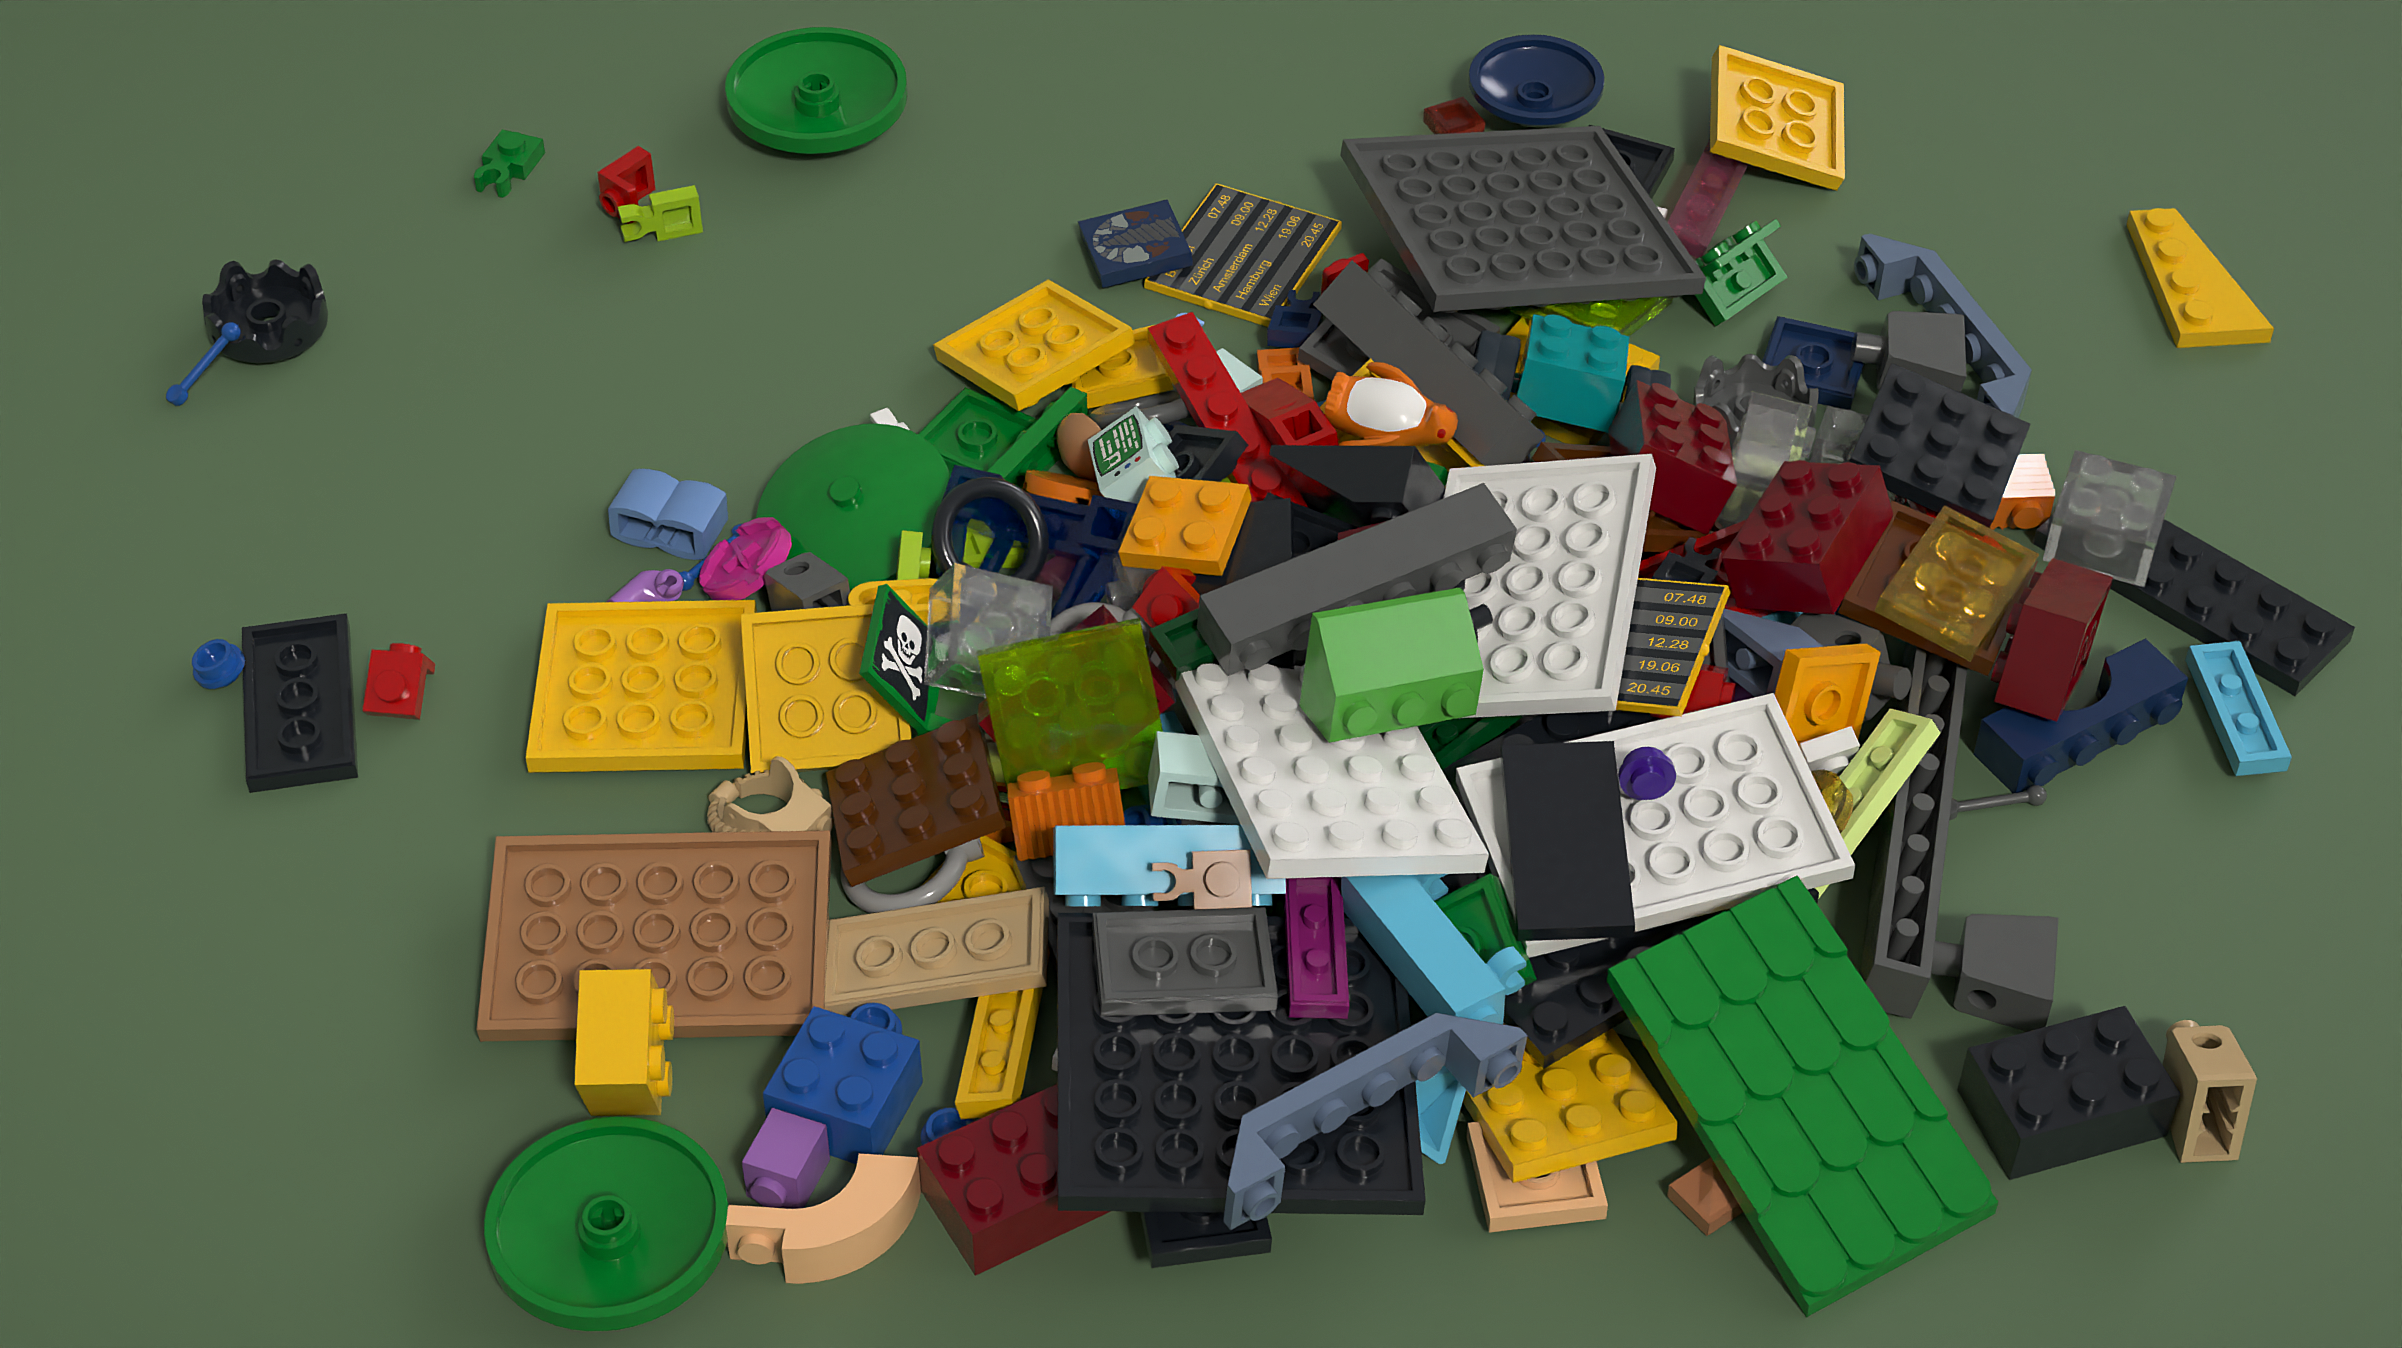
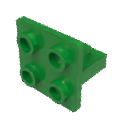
M1777 219L1772 220L1763 227L1755 220L1732 235V237H1727L1709 249L1701 258L1698 257L1694 260L1706 277L1703 293L1695 294L1715 327L1788 278L1763 240L1781 227Z

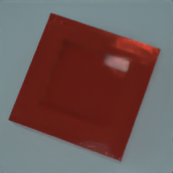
M1464 97L1424 109L1423 122L1434 134L1485 131V121Z

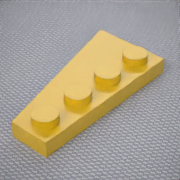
M2154 208L2151 210H2134L2129 212L2127 228L2176 348L2270 343L2274 327L2175 208Z

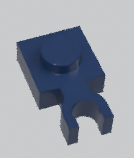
M1289 290L1287 306H1275L1267 329V346L1298 348L1323 322V313L1313 305L1320 297V292H1313L1311 299L1298 300L1296 299V290Z

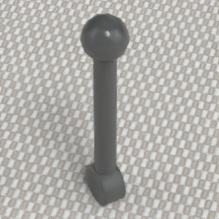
M2033 785L2026 792L1959 802L1952 798L1949 820L1955 819L1958 812L2025 802L2039 806L2045 802L2047 793L2042 786Z

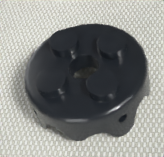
M275 259L270 261L268 268L264 272L250 274L245 271L239 262L230 261L221 269L219 283L214 292L204 294L202 298L205 325L213 345L222 335L221 329L226 323L233 322L241 329L240 337L235 341H229L221 353L242 362L271 363L296 358L322 336L327 326L328 309L319 276L311 264L304 265L298 272L281 260ZM268 316H275L271 320L264 321Z

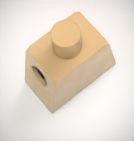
M2192 1020L2178 1021L2171 1025L2166 1032L2167 1046L2163 1066L2181 1093L2170 1126L2180 1163L2238 1160L2257 1081L2256 1075L2230 1028L2223 1025L2199 1026Z

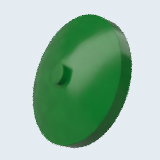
M809 27L790 30L770 36L754 44L735 60L725 82L728 112L735 125L744 134L758 143L777 150L805 154L837 152L873 140L887 131L899 119L904 111L908 97L905 67L898 55L890 47L869 35L834 27Z
M889 424L852 425L815 438L785 460L765 487L758 505L756 518L773 517L791 534L792 546L785 561L802 553L811 552L847 577L851 592L853 588L866 582L896 580L899 540L902 530L923 532L922 547L931 548L930 562L933 560L934 554L931 543L933 518L941 501L955 488V485L943 457L922 436L911 430Z
M595 1118L574 1123L551 1132L530 1145L511 1162L500 1176L490 1195L484 1219V1237L489 1261L497 1281L505 1293L523 1310L542 1321L571 1330H620L650 1322L669 1313L691 1298L706 1283L719 1264L728 1240L726 1222L729 1204L725 1184L715 1162L697 1142L684 1133L662 1123L642 1118Z

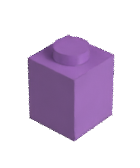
M772 1108L742 1161L747 1197L754 1199L764 1207L804 1208L830 1161L826 1124Z

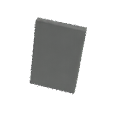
M1265 907L1093 913L1092 930L1101 1016L1268 1011L1277 1009L1278 994Z

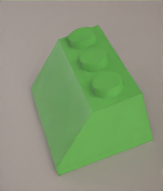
M1454 588L1312 613L1299 706L1329 743L1476 715L1484 668L1465 592L1461 588Z

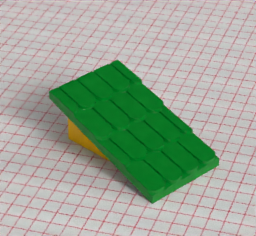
M1796 875L1778 884L1774 889L1770 888L1730 908L1727 912L1724 911L1683 931L1681 935L1677 934L1635 955L1634 958H1629L1609 968L1607 983L1807 1318L1994 1215L1998 1206V1200L1991 1191L1990 1181L1947 1119V1110L1889 1026L1888 1015L1848 958V949L1803 882Z

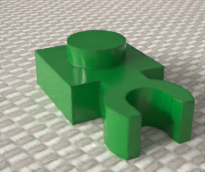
M502 129L481 156L483 166L479 167L474 174L476 191L482 193L487 185L496 183L498 197L503 198L507 196L512 189L511 179L526 180L545 154L543 139Z

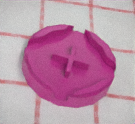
M762 517L748 521L735 530L740 536L735 538L730 544L724 539L713 548L705 559L699 575V583L704 587L702 589L712 600L745 599L766 584L764 575L768 569L785 562L792 546L791 534L775 518Z

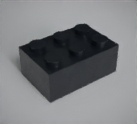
M2126 1006L1969 1047L1957 1089L2009 1180L2166 1137L2181 1093Z

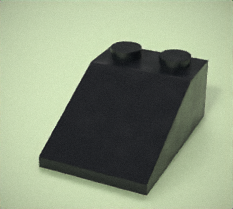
M1271 445L1269 455L1308 503L1336 519L1359 528L1391 520L1444 498L1445 486L1415 446Z

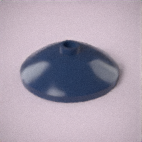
M1518 35L1493 42L1475 56L1469 69V88L1476 101L1483 108L1504 121L1527 127H1552L1574 121L1591 111L1603 95L1605 77L1598 60L1589 51L1573 42L1547 35Z

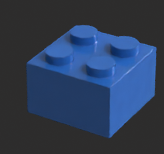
M813 1006L763 1091L766 1118L771 1109L775 1108L826 1124L830 1156L857 1164L859 1153L883 1155L923 1083L920 1041Z

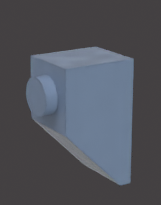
M1725 608L1723 610L1729 677L1754 697L1771 693L1775 694L1786 649L1824 647L1799 627Z

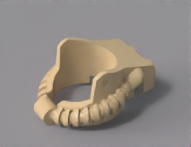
M775 756L771 760L770 770H764V773L755 771L754 775H750V773L745 774L744 778L738 777L734 779V783L724 780L708 797L710 805L707 812V821L712 832L830 830L831 832L834 826L831 804L823 799L820 789L808 787L804 780L799 778L794 766L780 756ZM766 794L784 800L787 805L776 812L757 814L748 812L732 802L737 797L744 798L750 795Z

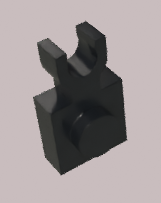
M1689 537L1685 543L1682 556L1669 551L1652 576V579L1714 584L1718 573L1714 569L1717 566L1721 549L1714 547L1711 554H1699L1694 551L1697 539Z

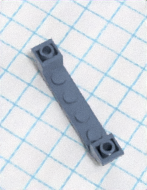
M1874 234L1862 235L1858 257L1854 261V269L1858 280L1867 286L1877 300L1912 292L1915 301L1921 304L1928 313L1964 315L1966 363L1970 364L1984 383L1980 384L1977 401L2019 418L2024 406L2032 369L1938 254L1933 250Z
M1435 1013L1242 1115L1228 1181L1223 1222L1232 1230L1250 1219L1254 1221L1260 1220L1269 1215L1281 1203L1285 1165L1281 1162V1158L1290 1154L1299 1143L1320 1132L1329 1133L1334 1131L1349 1116L1368 1106L1377 1107L1384 1104L1396 1091L1416 1080L1426 1081L1432 1078L1443 1066L1452 1073L1473 1098L1492 1087L1502 1088L1508 1085L1521 1071L1527 1041L1526 1033L1519 1027Z

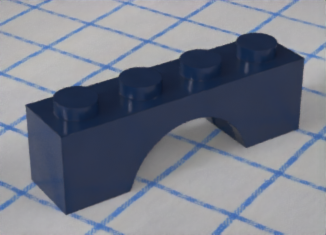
M2145 638L2105 658L2096 691L2097 703L2083 709L2063 710L2057 722L2007 706L1982 718L1973 755L2012 793L2023 792L2033 785L2044 786L2057 774L2075 765L2083 766L2093 760L2097 754L2117 744L2125 745L2129 743L2138 733L2156 724L2164 725L2173 720L2182 708V698L2188 677Z

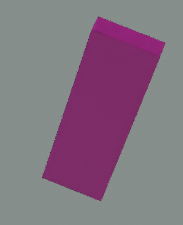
M1342 877L1286 878V894H1283L1289 1017L1348 1019L1349 990L1343 897L1341 896Z

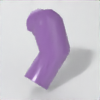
M672 569L643 571L609 598L607 602L675 601L682 594L683 578L680 573Z

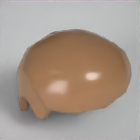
M1070 413L1059 423L1056 431V441L1063 463L1076 476L1097 482L1088 439L1100 432L1101 429L1096 422L1084 413Z

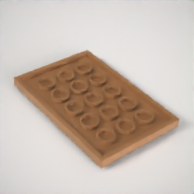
M830 830L496 836L477 1021V1033L480 1042L576 1040L579 971L651 969L658 988L666 989L667 1005H673L674 1009L673 1038L796 1036L813 1006L825 1009L832 850Z

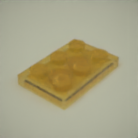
M1944 506L1886 587L1874 611L1971 662L2034 568L2039 554Z

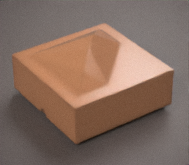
M1711 1157L1669 1185L1667 1197L1706 1236L1743 1213L1742 1208Z

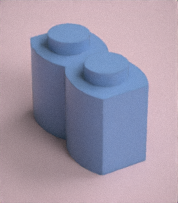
M634 469L608 508L610 534L616 539L633 546L643 548L659 547L676 557L690 560L704 559L728 520L726 493L709 483L692 480L679 482L661 471Z

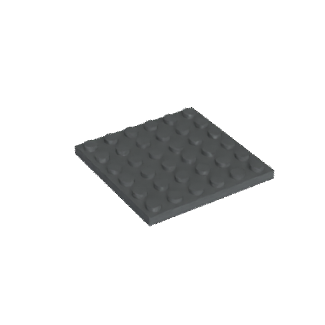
M1601 126L1343 139L1340 156L1433 312L1454 313L1459 310L1483 308L1499 310L1504 307L1527 305L1544 307L1549 304L1572 302L1589 304L1594 301L1617 299L1633 301L1638 298L1662 296L1677 298L1682 295L1703 293L1706 281L1705 275Z

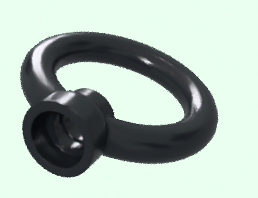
M989 477L971 479L952 489L937 508L931 528L933 554L943 573L939 580L948 583L953 588L954 605L962 609H970L976 598L994 601L1014 597L1029 588L1044 568L1049 549L1047 524L1039 506L1032 497L1009 481ZM981 498H994L1010 505L1022 518L1028 533V550L1024 562L1016 572L998 580L983 579L982 575L974 567L959 561L952 543V528L956 516L968 503Z

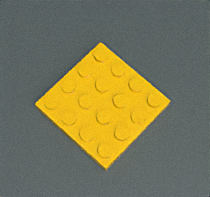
M756 601L547 603L526 751L528 773L744 769L748 720L741 614L757 613Z

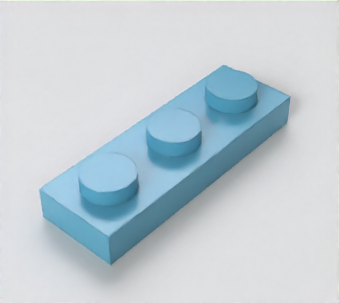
M2234 641L2189 646L2185 661L2235 776L2287 771L2292 756L2241 642Z

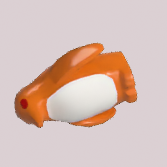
M1383 362L1368 363L1366 368L1381 378L1348 376L1343 372H1337L1334 376L1331 390L1328 392L1326 399L1325 416L1335 429L1361 439L1343 441L1339 443V446H1415L1417 448L1426 445L1448 443L1456 432L1458 424L1456 413L1446 405L1434 403L1421 393L1415 383L1397 367Z

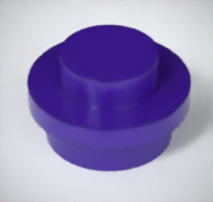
M1640 747L1631 751L1624 758L1618 774L1620 786L1624 793L1637 800L1660 798L1672 789L1676 781V771L1672 760L1661 750L1654 747Z

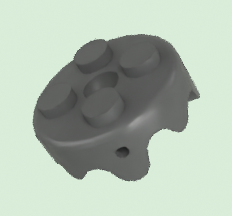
M1746 354L1736 366L1729 370H1724L1722 361L1712 355L1705 360L1697 385L1694 387L1693 405L1696 406L1698 403H1703L1713 407L1722 414L1727 423L1731 451L1775 453L1791 449L1802 443L1810 435L1815 425L1819 392L1818 388H1807L1803 365L1796 356L1788 355L1779 365L1770 366L1763 363L1757 356Z

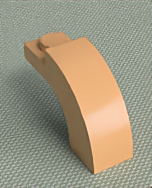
M859 1153L855 1172L845 1188L828 1201L812 1207L785 1209L729 1205L726 1230L730 1259L744 1260L745 1262L757 1265L769 1262L783 1263L786 1283L793 1284L830 1280L864 1267L886 1252L900 1238L915 1214L921 1195L918 1157Z

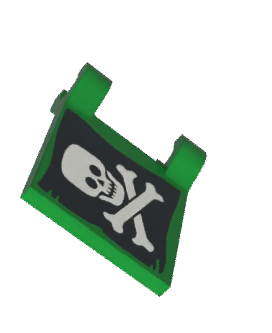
M888 584L880 585L877 589L859 674L917 731V736L940 728L949 721H953L935 715L940 686L949 684L951 671L959 673L964 680L972 679L975 658L966 650L944 643Z

